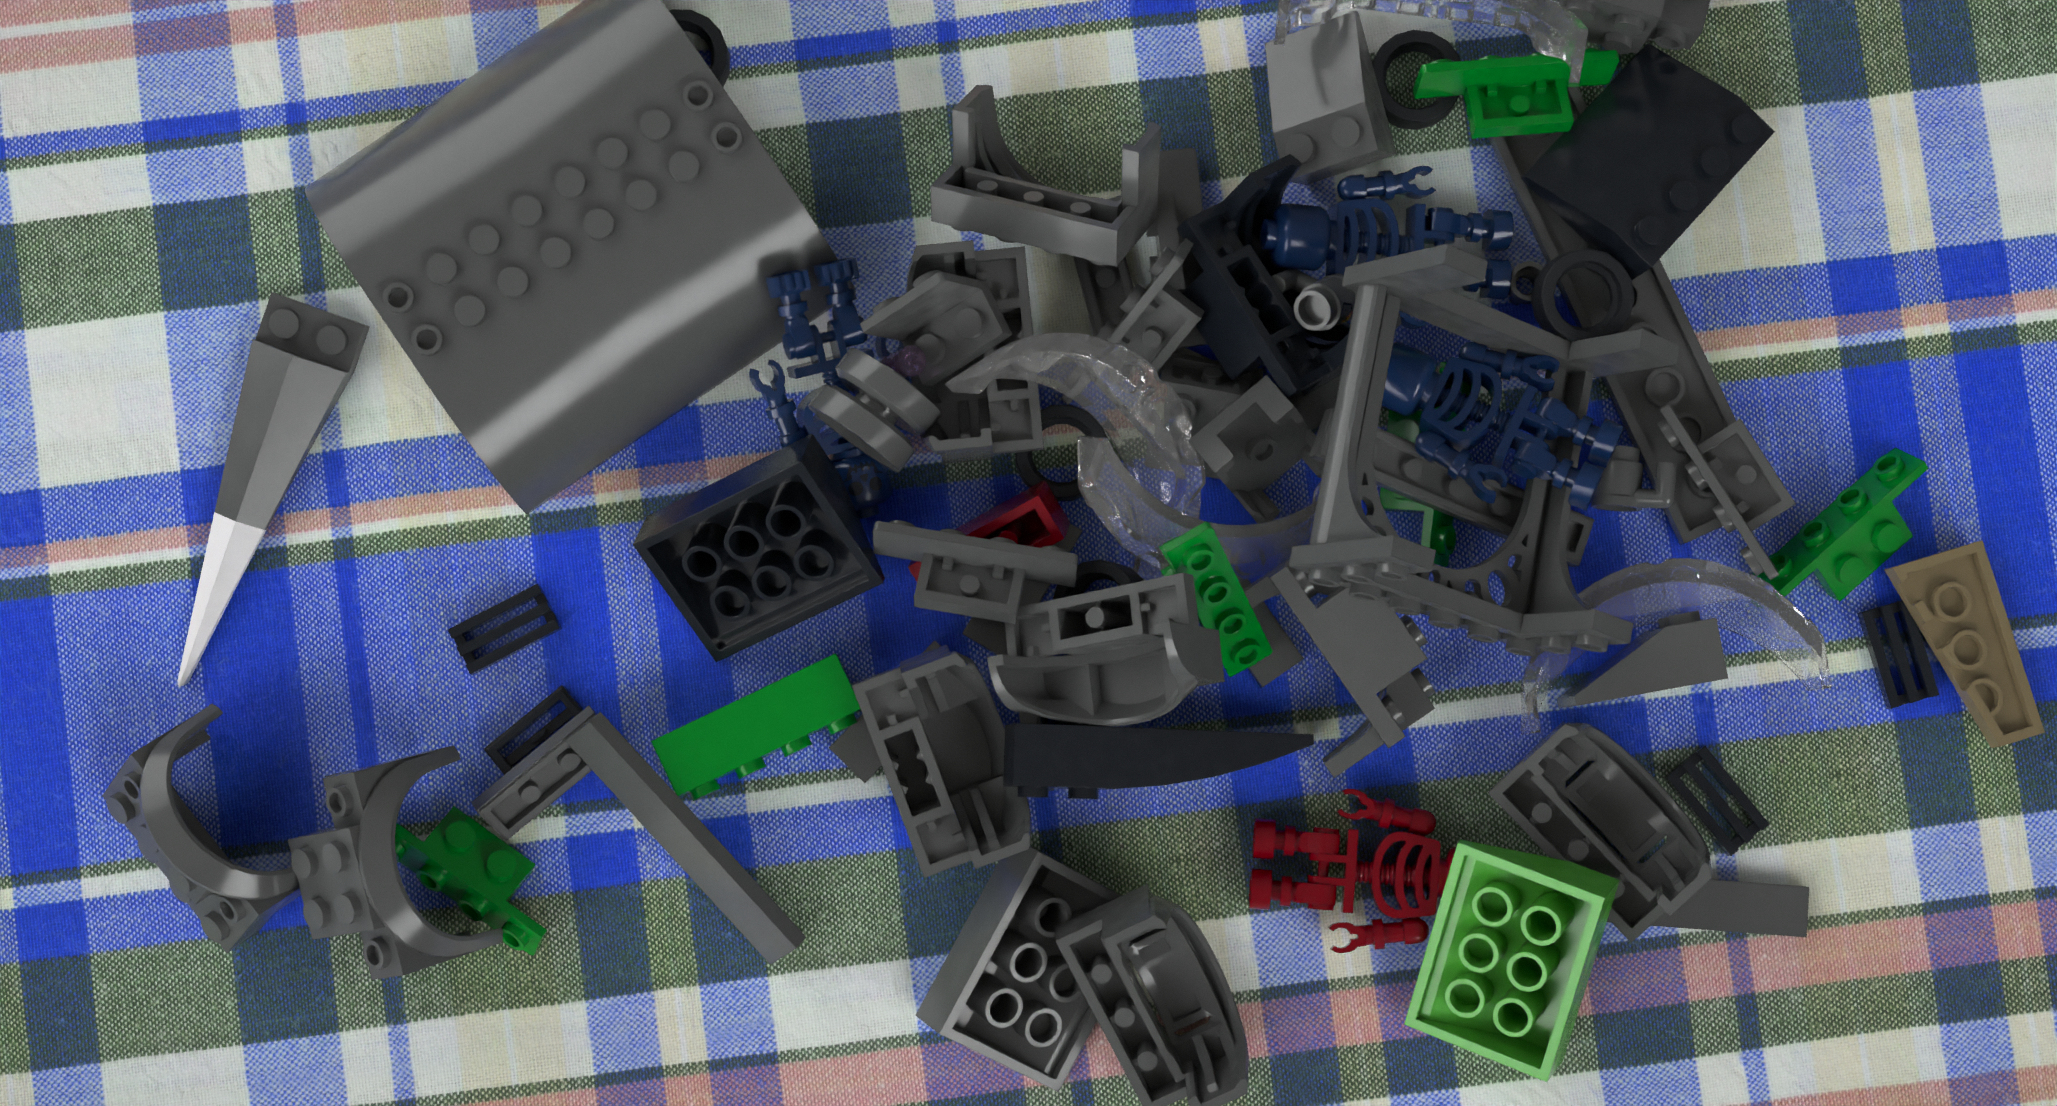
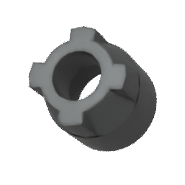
M1526 261L1520 263L1512 270V282L1509 296L1511 297L1509 301L1516 306L1519 304H1532V292L1530 294L1520 293L1516 288V281L1519 278H1527L1531 281L1532 286H1534L1536 277L1543 269L1541 264Z

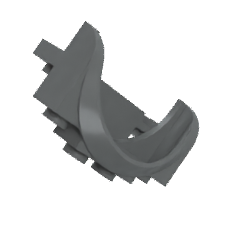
M1179 573L1020 606L1016 624L1004 622L1008 655L1000 654L987 657L993 686L1000 700L1007 708L1016 712L1031 713L1060 722L1086 726H1122L1146 722L1173 710L1197 687L1225 682L1219 630L1199 626L1194 577L1192 574ZM1063 653H1064V654H1070V655H1064V656H1052V655H1058V654H1063Z

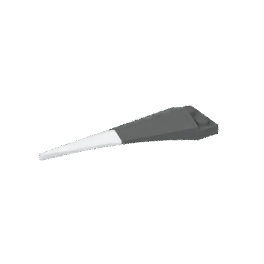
M271 292L256 339H252L177 680L179 687L189 683L269 524L324 424L353 376L370 326Z

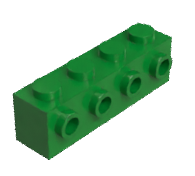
M835 653L651 742L675 794L678 797L690 794L692 800L696 801L719 790L720 785L717 780L728 774L736 772L738 778L742 779L765 768L766 764L763 758L772 753L782 750L784 757H788L811 746L812 742L809 736L827 728L830 735H834L857 724L858 721L854 714L860 712L861 709L849 676L839 655Z

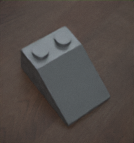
M1358 11L1346 13L1265 43L1272 129L1279 158L1291 154L1302 164L1290 182L1308 185L1397 155Z
M1699 611L1658 619L1659 629L1644 632L1558 697V709L1728 679L1717 619L1701 620Z

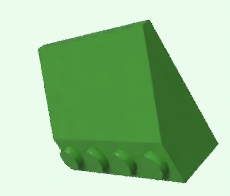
M1462 839L1459 840L1404 1025L1548 1082L1563 1062L1620 880L1570 861Z

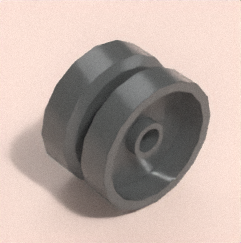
M850 348L835 369L839 380L855 396L837 386L822 385L808 404V407L820 420L849 443L883 466L900 473L913 455L914 450L910 440L894 425L896 424L911 434L927 436L940 418L941 412L899 373L856 348Z

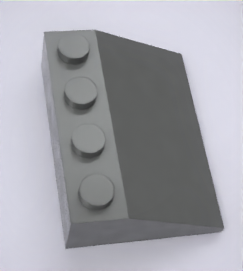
M1032 846L1028 850L999 860L915 1016L939 1034L1059 1092L1097 1019L1055 941L1056 927L1122 895Z

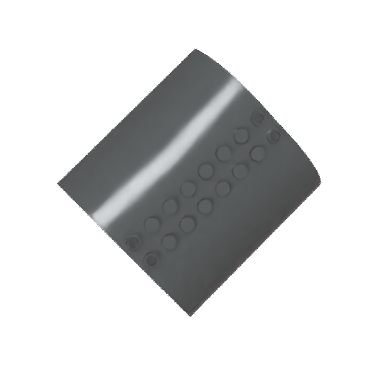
M584 0L305 187L307 199L323 229L379 315L465 439L506 492L527 515L781 343L782 336L785 334V316L779 317L777 306L782 305L780 297L770 298L766 277L798 269L808 270L811 290L800 292L801 300H807L809 311L804 313L809 323L833 307V305H827L825 295L830 293L829 287H819L817 284L814 266L838 260V258L778 166L662 0ZM849 280V289H855L853 283Z

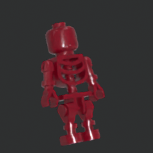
M1356 789L1341 790L1343 795H1355L1359 800V804L1365 805L1366 809H1358L1352 814L1339 809L1336 811L1339 816L1352 820L1366 818L1378 821V827L1388 829L1389 825L1408 829L1407 832L1396 831L1385 835L1378 843L1370 863L1368 861L1363 863L1362 860L1357 861L1359 830L1346 829L1345 855H1339V829L1313 827V832L1296 831V826L1285 825L1284 830L1276 829V819L1255 818L1252 858L1273 860L1274 850H1283L1284 856H1293L1294 851L1309 852V860L1318 861L1317 876L1307 875V883L1292 882V876H1281V881L1272 880V870L1252 868L1249 884V909L1269 910L1270 901L1273 900L1279 901V906L1290 907V902L1307 903L1308 909L1334 911L1336 887L1342 886L1341 912L1353 913L1356 881L1358 883L1363 881L1364 884L1369 882L1372 898L1379 911L1391 918L1401 919V922L1383 923L1382 918L1371 919L1370 925L1354 926L1349 922L1333 923L1328 927L1331 931L1337 928H1345L1349 934H1357V937L1350 939L1349 943L1344 947L1333 945L1330 948L1332 951L1347 953L1355 950L1357 947L1373 945L1374 950L1385 949L1386 943L1404 942L1406 945L1421 943L1427 939L1429 927L1420 917L1435 915L1437 898L1441 899L1456 850V847H1452L1445 858H1440V842L1425 837L1431 834L1436 827V819L1431 812L1415 807L1409 809L1397 806L1394 799L1386 797L1383 802L1367 798L1365 793ZM1403 841L1396 854L1394 863L1389 865L1387 862L1384 865L1382 859L1389 846L1394 842ZM1420 845L1414 865L1412 867L1410 864L1405 866L1407 856L1412 847ZM1429 856V866L1427 868L1425 866V862L1427 857ZM1329 862L1344 863L1343 878L1328 877ZM1383 883L1385 885H1388V883L1390 886L1393 885V894L1399 906L1398 909L1390 907L1385 902L1380 885ZM1404 884L1406 887L1411 885L1416 907L1408 905L1404 894ZM1425 886L1427 887L1426 899L1423 892V888H1425Z

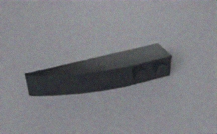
M1013 723L1005 725L1003 787H1018V797L1048 798L1049 788L1068 789L1069 799H1099V790L1163 786L1215 777L1263 764L1314 745V734Z

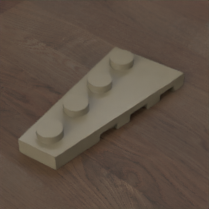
M1983 540L1885 569L1884 571L1991 748L2001 747L2045 733Z

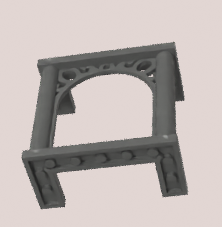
M1450 244L1345 267L1342 287L1356 292V298L1310 542L1308 545L1292 546L1289 567L1308 573V581L1327 587L1342 585L1350 588L1349 595L1351 597L1366 601H1379L1381 599L1390 602L1389 610L1405 615H1419L1421 613L1429 616L1428 623L1433 626L1445 629H1458L1459 627L1468 630L1467 637L1487 643L1503 642L1506 644L1505 650L1516 655L1535 656L1536 649L1557 654H1570L1572 647L1593 652H1606L1608 645L1630 644L1633 623L1596 609H1589L1583 603L1572 584L1566 556V535L1571 508L1568 498L1572 490L1571 488L1563 486L1562 489H1558L1552 486L1553 480L1527 479L1522 507L1516 524L1506 541L1493 555L1479 564L1464 569L1438 566L1434 564L1436 550L1399 537L1384 511L1377 490L1374 470L1376 432L1399 311L1475 343L1487 345V348L1498 352L1506 353L1507 349L1517 351L1516 356L1522 358L1546 355L1557 359L1560 365L1558 371L1554 374L1550 370L1540 369L1545 371L1544 379L1553 378L1555 381L1553 390L1542 392L1541 399L1553 397L1562 401L1567 406V409L1575 413L1580 419L1587 415L1593 378L1676 365L1679 345L1644 329L1571 342L1449 290L1451 288L1484 282L1488 261ZM1557 436L1555 440H1544L1550 447L1549 453L1556 456L1559 461L1562 462L1565 457L1574 461L1572 467H1578L1581 447L1572 443V437L1564 438ZM1361 500H1363L1367 506L1366 515L1362 509ZM1513 555L1515 556V562L1511 568L1508 566V561ZM1430 572H1432L1434 576V581L1429 580ZM1491 572L1499 576L1504 587L1505 597L1501 606L1492 599L1488 589V578ZM1467 581L1473 583L1474 592L1465 591V583Z

